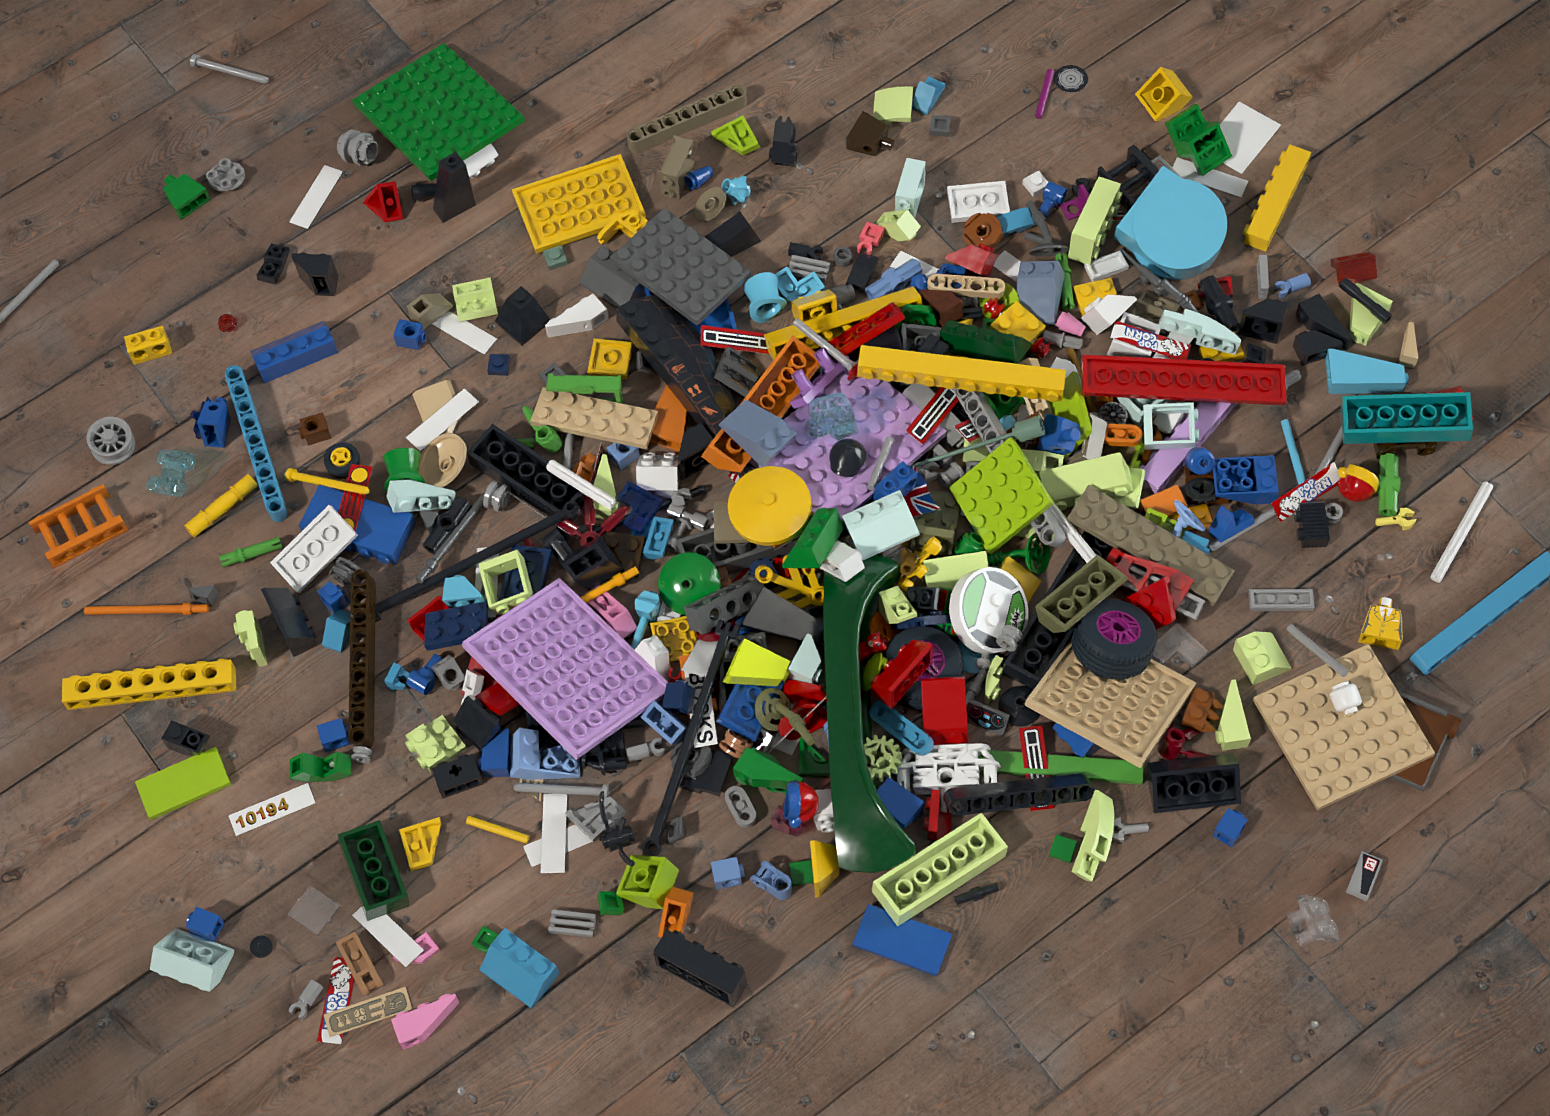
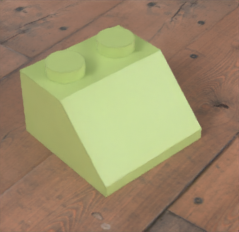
M1255 631L1236 639L1233 651L1252 685L1292 669L1271 632Z

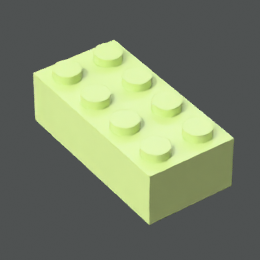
M1098 177L1071 234L1069 259L1088 265L1091 264L1093 258L1097 259L1100 252L1099 245L1104 244L1107 236L1105 232L1106 230L1110 231L1114 220L1112 217L1117 216L1120 205H1118L1122 197L1120 183Z

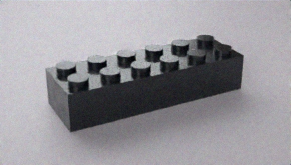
M494 424L467 451L470 465L491 479L500 482L501 485H509L512 493L546 516L562 510L569 501L577 502L580 508L584 505L587 495L549 472L546 467L549 463L547 459ZM574 506L570 507L568 510H573Z

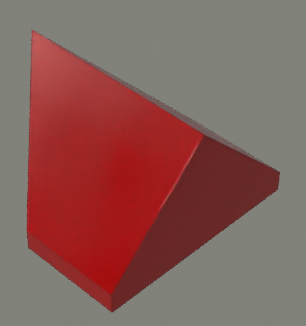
M396 181L376 184L363 204L384 222L403 219L401 197Z

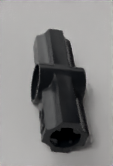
M1214 275L1202 279L1199 285L1207 299L1206 308L1208 313L1215 315L1218 323L1230 331L1238 330L1240 324L1232 310L1233 301L1230 295L1224 294Z
M456 497L447 511L437 518V525L422 544L423 548L434 555L471 509L472 505L466 499Z

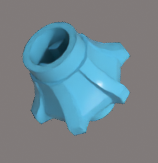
M744 175L734 179L727 178L722 182L721 189L724 190L734 205L738 201L743 203L745 198H748L750 195V186L747 185V177Z

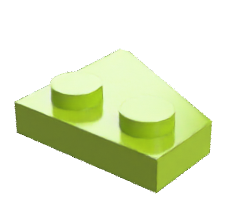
M743 115L711 131L713 138L742 156L760 148Z

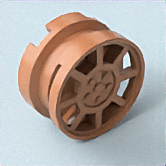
M727 729L725 739L721 740L719 746L728 754L740 758L747 747L749 749L752 748L753 742Z

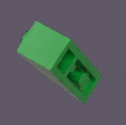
M748 747L733 767L735 779L743 785L749 784L752 787L787 789V783L791 781L803 782V778Z

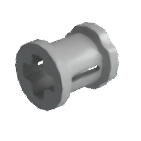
M952 462L950 467L944 472L937 473L939 482L945 488H949L951 483L964 476L962 468L956 462Z

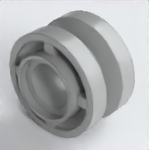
M493 480L485 491L483 506L488 509L493 508L494 511L501 513L509 502L511 487L506 484L501 486L500 482Z

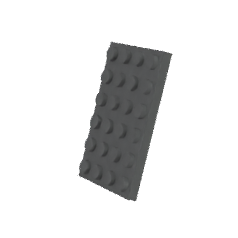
M665 208L610 256L611 262L697 326L751 277L750 270Z

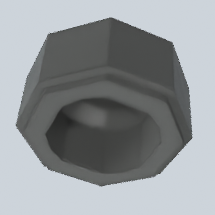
M843 246L836 248L833 259L836 265L844 267L850 265L853 254L849 248Z

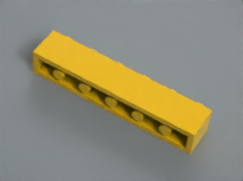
M1290 144L1286 151H1282L1279 158L1280 165H1275L1271 175L1273 179L1267 181L1264 189L1266 193L1265 195L1261 194L1257 203L1259 207L1257 210L1254 209L1251 214L1250 220L1252 222L1250 225L1246 224L1244 228V244L1266 252L1309 164L1310 151Z

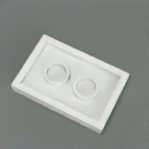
M1005 181L947 186L952 223L966 222L976 213H991L998 217L1010 212Z

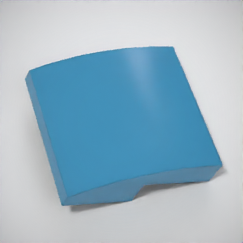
M654 517L653 520L635 518L631 535L646 538L642 559H659L664 557L674 524L673 519Z

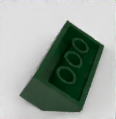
M948 320L940 330V341L945 342L950 347L948 353L973 359L1018 364L1031 347V342L1023 337L967 325L957 321Z

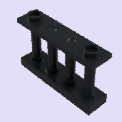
M1134 144L1128 148L1126 161L1108 173L1102 166L1098 168L1097 179L1102 177L1114 182L1116 181L1113 178L1129 167H1134L1139 172L1120 186V192H1122L1120 203L1127 211L1131 209L1143 191L1132 198L1126 190L1143 179L1150 183L1159 171Z

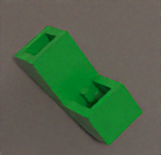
M303 752L290 759L289 779L327 782L351 776V755L335 752L325 758Z

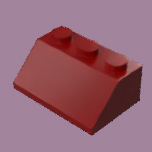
M911 640L908 645L904 644L900 648L898 656L886 664L885 671L881 675H876L871 681V695L892 709L932 663L933 645L917 640Z

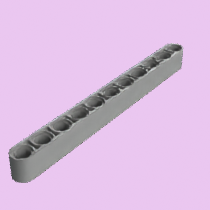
M953 389L982 441L1007 434L983 392L973 391L967 393L966 390ZM1008 438L985 446L989 453H991ZM1048 508L1031 522L1042 543L1055 548H1060L1065 544L1066 534L1051 508Z

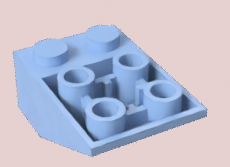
M519 728L510 737V777L527 780L580 777V758L576 760L562 745L539 751L538 730Z

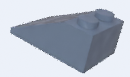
M1059 261L1020 262L1017 277L1019 303L1044 325L1056 324L1065 275Z
M748 400L740 404L719 424L761 467H765L790 444L797 434L783 419Z

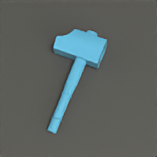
M644 590L635 599V610L640 621L631 644L634 650L642 641L647 624L657 621L662 604L658 593L655 591L649 592Z

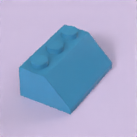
M506 928L501 931L490 945L479 969L531 1009L560 974L554 963Z

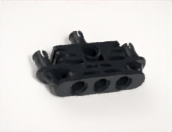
M642 714L604 740V749H601V743H599L582 755V767L584 769L587 766L592 767V769L601 771L604 776L606 771L626 770L623 730L644 728V720L640 717ZM589 756H598V761H592L588 758Z

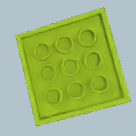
M1009 437L949 487L974 531L983 540V546L987 553L990 554L994 553L1054 504L1016 440L1012 437Z

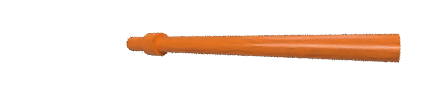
M182 603V605L84 607L85 615L158 613L192 615L193 613L209 612L208 604L193 605L192 603Z

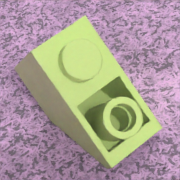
M898 586L879 592L878 610L888 624L900 623L917 617L916 611Z

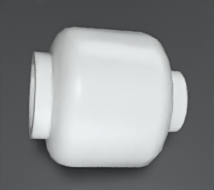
M1349 681L1332 687L1333 691L1330 692V698L1337 712H1344L1345 715L1358 711L1357 706L1362 703V699L1355 684H1349Z

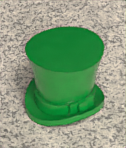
M396 448L383 455V461L389 474L384 484L386 492L388 491L390 481L413 480L425 483L424 478L419 474L421 453L413 448Z

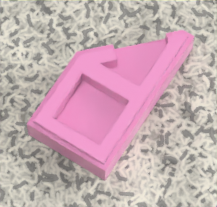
M427 932L414 940L424 951L411 963L423 964L440 951ZM393 956L396 962H400L395 956Z

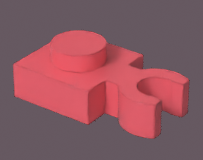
M866 222L859 236V241L861 242L857 246V253L866 248L867 254L871 255L872 245L878 247L885 233V227Z

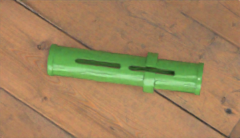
M1061 253L1055 255V260L1059 261L1065 273L1061 291L1062 309L1067 310V305H1069V310L1075 308L1070 279L1072 272L1068 265V255L1063 253V258L1061 259Z
M277 536L276 538L242 549L238 547L236 551L219 555L220 561L229 559L221 562V565L224 568L238 562L244 563L247 559L283 549L281 543L272 545L280 542V538Z

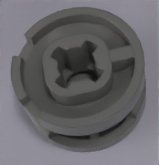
M339 557L335 562L336 566L330 569L329 574H334L333 578L337 582L351 588V576L360 568L351 561Z

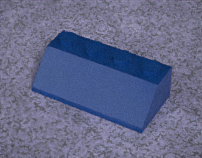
M324 321L250 351L264 384L338 353L334 340Z

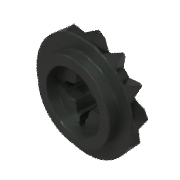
M1194 478L1185 485L1186 497H1190L1191 502L1198 501L1199 504L1201 502L1208 504L1209 501H1215V487L1212 480ZM1201 488H1203V494L1199 493Z

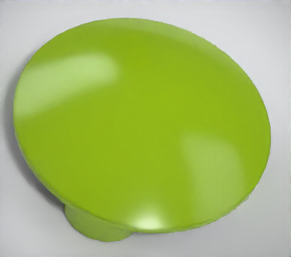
M880 651L876 652L864 667L861 678L862 691L871 689V681L887 664V658L883 657Z

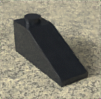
M1320 294L1298 304L1296 317L1300 323L1304 324L1306 329L1310 331L1316 330L1341 340L1343 343L1342 349L1345 351L1350 348L1352 337Z

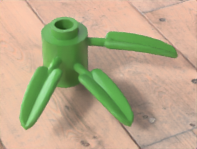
M523 406V412L531 424L530 420L534 411L528 406ZM546 425L541 427L532 426L536 431V440L534 438L517 439L529 448H533L534 444H540L547 453H555L562 446V439L557 434V431Z

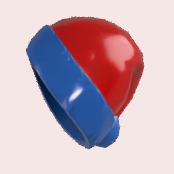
M791 781L787 783L784 818L789 820L791 828H798L801 823L807 822L815 816L819 807V799L815 790L808 784Z

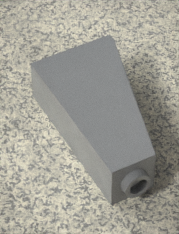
M911 384L904 390L902 395L919 409L923 410L935 393L925 385ZM951 411L940 423V426L947 431L946 436L941 442L949 449L955 445L959 447L964 443V437L954 427L961 423V421Z

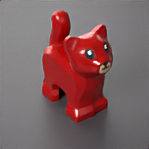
M879 631L869 635L866 641L859 643L860 665L862 662L870 659L876 652L887 648L888 639H881Z

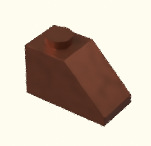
M926 289L920 291L922 304L933 308L936 320L942 326L948 320L955 321L963 317V302L951 291Z

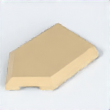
M448 380L422 388L412 394L423 423L456 396L452 384ZM461 417L442 433H453Z

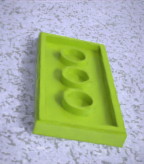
M1072 371L1065 378L1062 402L1050 401L1052 415L1063 417L1079 424L1081 436L1075 442L1074 451L1092 433L1084 395H1082L1079 374ZM1071 453L1065 454L1064 457H1068Z
M216 747L135 781L150 820L231 786Z

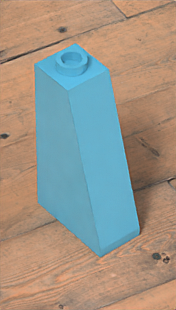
M1328 349L1325 362L1329 394L1402 393L1405 385H1408V373H1405L1404 365L1336 349Z

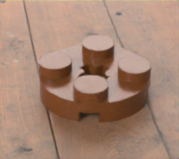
M976 213L964 225L963 238L968 246H978L981 243L994 248L1004 235L1000 221L991 213ZM981 228L983 230L987 228L986 234L984 236H979V230Z

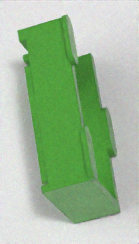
M548 373L546 391L572 392L583 396L593 392L614 393L615 398L597 399L624 404L621 375H618V377L554 376Z

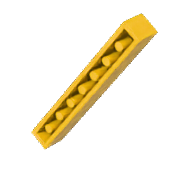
M913 286L804 321L803 323L828 342L891 302H894L900 311L902 306L906 304H923L920 294ZM794 325L764 334L768 352L773 360L792 335L812 350L820 346Z

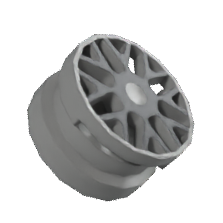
M1109 402L1101 407L1098 418L1106 421L1107 424H1126L1127 410L1122 404Z

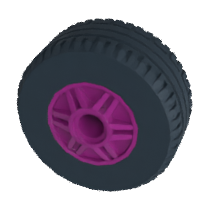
M1108 599L1101 601L1076 623L1071 641L1075 656L1086 669L1107 679L1121 680L1137 676L1146 669L1152 658L1158 638L1152 620L1140 608L1122 600Z
M930 626L904 629V631L896 634L888 642L887 648L883 653V657L887 658L888 663L891 659L894 660L898 656L900 648L904 644L908 645L911 640L927 642L933 645L932 663L898 701L900 705L907 706L909 709L913 708V710H922L921 679L963 677V656L956 641L949 634L947 635L946 632Z

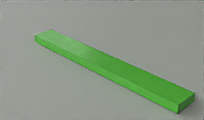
M989 751L994 760L1001 765V768L997 770V774L1025 776V773L1059 776L1083 773L1090 781L1139 785L1143 783V766L1139 768L1126 760L1046 754L1048 769L1024 768L1022 752ZM980 755L978 758L984 759V756Z

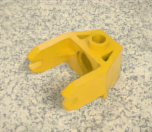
M635 210L616 216L599 232L597 236L598 242L601 244L608 242L618 230H621L631 238L648 223V220Z

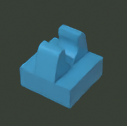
M393 663L384 680L387 689L394 692L395 690H405L406 685L401 683L400 680L408 679L410 673L404 670L401 665Z

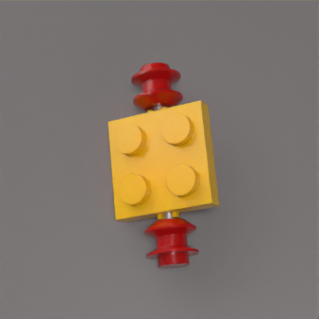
M990 298L984 305V313L990 312L992 314L991 319L996 320L990 324L989 329L1023 337L1031 342L1030 353L1036 352L1037 359L1041 357L1044 359L1051 351L1049 348L1051 344L1045 345L1043 337L1036 338L1045 330L1046 326L1019 302L1016 301L1004 311V303L999 305L997 303L998 298Z

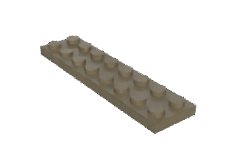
M1090 485L1087 486L1067 518L1071 523L1108 545L1115 547L1122 553L1177 569L1194 579L1195 581L1188 592L1205 600V602L1212 606L1216 603L1235 571Z

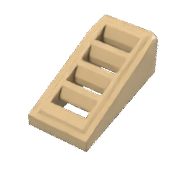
M1409 322L1404 333L1399 364L1404 365V367L1415 368L1418 361L1414 322Z

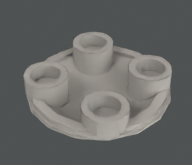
M224 158L206 173V177L213 189L230 191L242 184L245 178V171L240 164Z

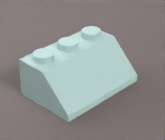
M900 490L842 516L856 549L863 556L862 560L920 535Z
M175 928L153 947L150 970L162 976L176 979L181 983L198 987L200 990L210 992L221 982L235 950Z

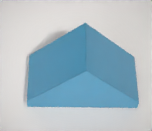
M340 609L327 618L322 646L342 653L350 637V612Z

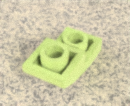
M997 655L994 657L986 677L984 702L989 705L992 699L996 700L1001 691L999 688V678L1003 674V658Z

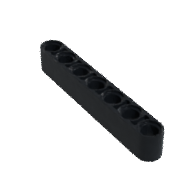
M1077 773L954 787L944 793L943 800L951 814L961 816L1087 801L1093 797L1095 788L1085 774Z

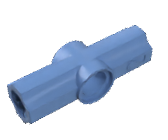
M912 258L896 269L893 267L887 269L879 280L865 288V293L869 300L903 290L913 276L922 274L923 269L920 263Z

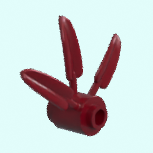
M586 496L584 500V522L586 526H589L588 532L582 534L578 531L579 527L567 519L556 525L571 536L575 534L580 536L581 546H583L595 537L602 536L605 531L610 532L626 515L628 507L623 506L612 513L602 523L603 529L596 533L593 531V525L596 524L594 502L592 498Z
M1172 722L1165 731L1157 748L1158 753L1168 760L1176 759L1179 753L1187 755V758L1213 756L1190 750H1181L1185 743V738L1190 740L1201 731L1190 727L1181 731L1173 728Z

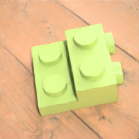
M243 610L235 614L237 622H234L233 625L236 635H239L241 644H245L247 651H250L252 660H256L259 667L268 665L262 629L253 611Z
M443 715L426 726L421 724L405 735L407 738V742H405L407 748L411 753H417L419 756L417 758L418 763L423 769L427 767L430 773H433L432 768L436 767L439 763L449 762L467 750L465 744Z

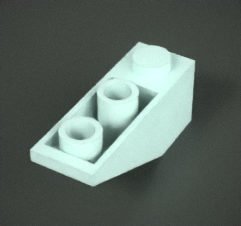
M396 480L389 482L386 497L393 513L448 509L454 501L456 493L453 490L413 480Z

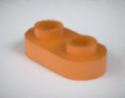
M1107 424L1104 444L1133 447L1141 443L1142 430L1140 427L1130 424Z

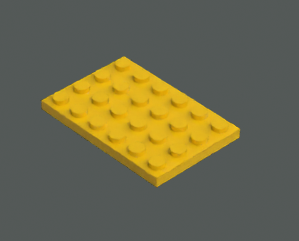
M621 154L512 189V194L536 254L598 234L614 217L631 210H635L646 218V213Z

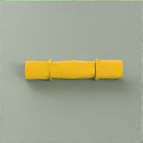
M249 474L245 475L233 486H230L227 492L214 500L206 509L200 510L196 516L184 525L185 529L195 538L208 526L213 525V521L226 513L239 500L242 501L245 496L257 488L258 485Z

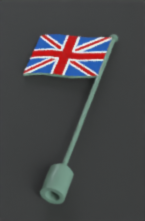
M1037 415L1015 422V427L1012 428L1011 433L912 464L910 467L918 473L917 486L904 499L913 519L941 510L932 499L927 483L916 467L1014 436L1015 440L1019 439L1020 442L1045 435V429L1041 417Z

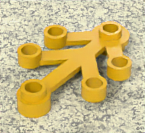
M931 537L924 547L918 551L914 572L909 576L900 573L894 587L898 586L900 590L907 593L908 587L914 585L909 578L915 575L922 578L928 568L922 564L923 560L931 554L937 555L942 549L941 542L937 538Z
M761 565L755 570V577L761 583L771 581L789 588L776 594L785 600L799 593L807 595L796 602L788 600V602L796 607L802 608L809 604L815 606L823 605L824 586L819 585L815 575V568H811L809 572H806L805 568H801V571L807 575L811 588L803 585L798 568H788L792 580L773 573L772 569L766 565ZM762 570H766L764 576H760ZM817 592H821L819 598H815Z

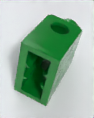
M171 174L164 180L166 184L163 188L164 193L180 220L210 200L206 188L186 174H182L178 178Z

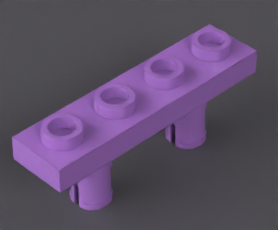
M825 348L813 354L823 370L812 382L809 381L802 369L797 370L791 375L800 389V393L790 402L794 409L801 406L806 408L814 402L812 400L814 397L820 396L825 392V387L830 386L836 381V376L842 375L847 371L845 366L838 360L832 361Z

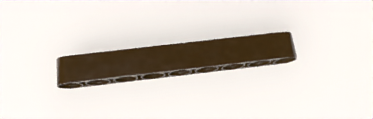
M358 569L351 576L348 738L354 746H363L370 749L374 743L376 582L366 570ZM365 656V659L359 662L360 659ZM365 676V678L359 682L360 678ZM362 696H365L364 699L359 702V699ZM364 716V719L358 722L360 717ZM364 736L363 740L358 742L359 738Z

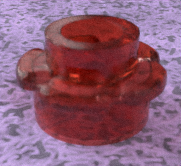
M230 314L221 315L218 319L219 330L222 332L233 331L237 325L236 318H233Z

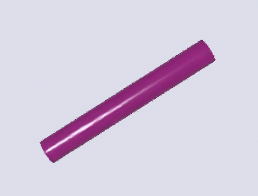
M1048 69L1046 72L1035 113L1037 119H1042L1054 75L1052 69Z

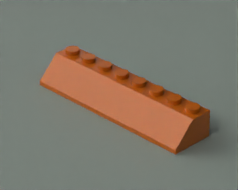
M792 335L740 404L748 400L782 418L791 406L790 402L800 393V389L791 375L797 370L802 369L810 380L820 367L819 362L813 355L815 351ZM722 428L701 456L717 469L740 473L752 458Z

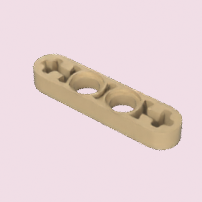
M933 274L928 278L927 288L928 290L951 291L955 296L995 299L1001 298L1004 295L1005 283L998 278ZM958 282L962 286L959 289H954L951 287V284ZM979 284L982 288L980 290H973L971 285ZM994 286H998V291L994 290Z

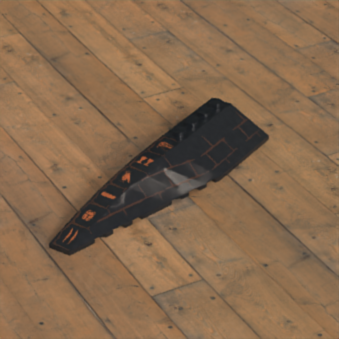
M655 294L632 299L616 308V322L696 423H701L714 439L721 430L719 424L737 406L728 386L714 378L718 363L711 347L701 346V335L690 321ZM748 462L741 473H736L741 478L746 473L757 468Z

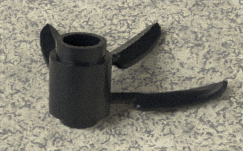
M601 791L599 794V809L602 822L606 828V831H603L604 836L601 837L604 849L608 848L610 852L619 849L621 859L632 867L636 863L623 851L624 847L630 846V843L635 842L630 825L624 826L626 818L623 817L617 820L615 828L610 829L605 813L604 791Z

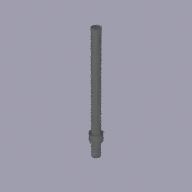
M485 491L434 556L425 562L424 568L416 577L417 582L422 584L428 575L437 569L439 561L483 507Z

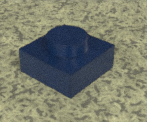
M490 354L487 369L488 375L508 376L510 355Z

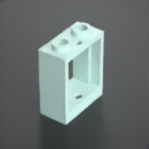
M906 158L895 195V211L907 209L915 219L925 186L926 162Z
M1194 402L1143 405L1145 450L1195 447V441H1199V429H1195L1194 421H1198V409H1194ZM1188 413L1189 440L1153 441L1152 415Z

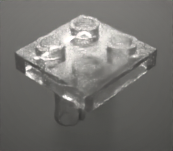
M1306 894L1296 898L1300 908L1287 913V918H1291L1289 922L1292 926H1296L1306 920L1308 929L1295 934L1296 939L1300 938L1297 942L1301 947L1315 940L1328 943L1340 940L1337 934L1339 932L1338 927L1331 920L1328 913L1330 908L1325 900Z

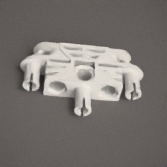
M987 744L933 745L930 753L925 756H919L911 749L905 748L902 752L904 758L901 759L902 766L897 767V783L911 792L910 775L914 774L913 789L916 795L931 794L932 790H941L940 811L947 813V806L943 800V795L948 789L980 785V771H984V784H989L990 781L991 783H997V770L1001 768V765L990 755L989 751L991 748ZM983 755L984 759H979L978 756ZM910 758L915 759V762H909ZM944 778H952L949 783L942 782Z

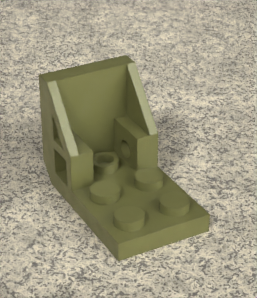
M929 490L932 499L941 510L914 519L920 535L911 539L910 551L918 552L934 536L942 545V549L937 555L952 556L961 507L952 493Z

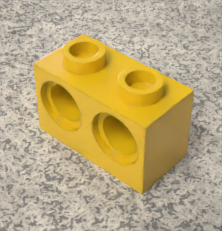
M163 325L124 337L127 352L134 365L172 354L169 338Z

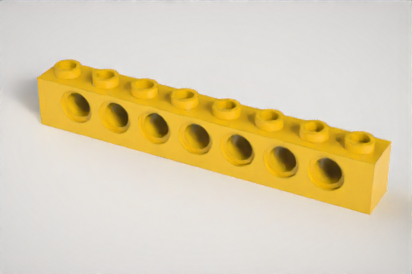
M218 659L214 662L198 661L196 664L179 663L169 667L155 666L152 669L135 668L133 671L125 672L117 670L108 674L93 673L90 676L73 675L62 679V703L67 710L236 691V667L232 660ZM216 673L215 677L209 678L210 675ZM191 676H195L193 680L188 681ZM174 678L172 682L167 683L169 679ZM132 683L131 686L125 688L127 684ZM111 685L109 689L104 690L105 687ZM86 688H90L87 692L83 693Z

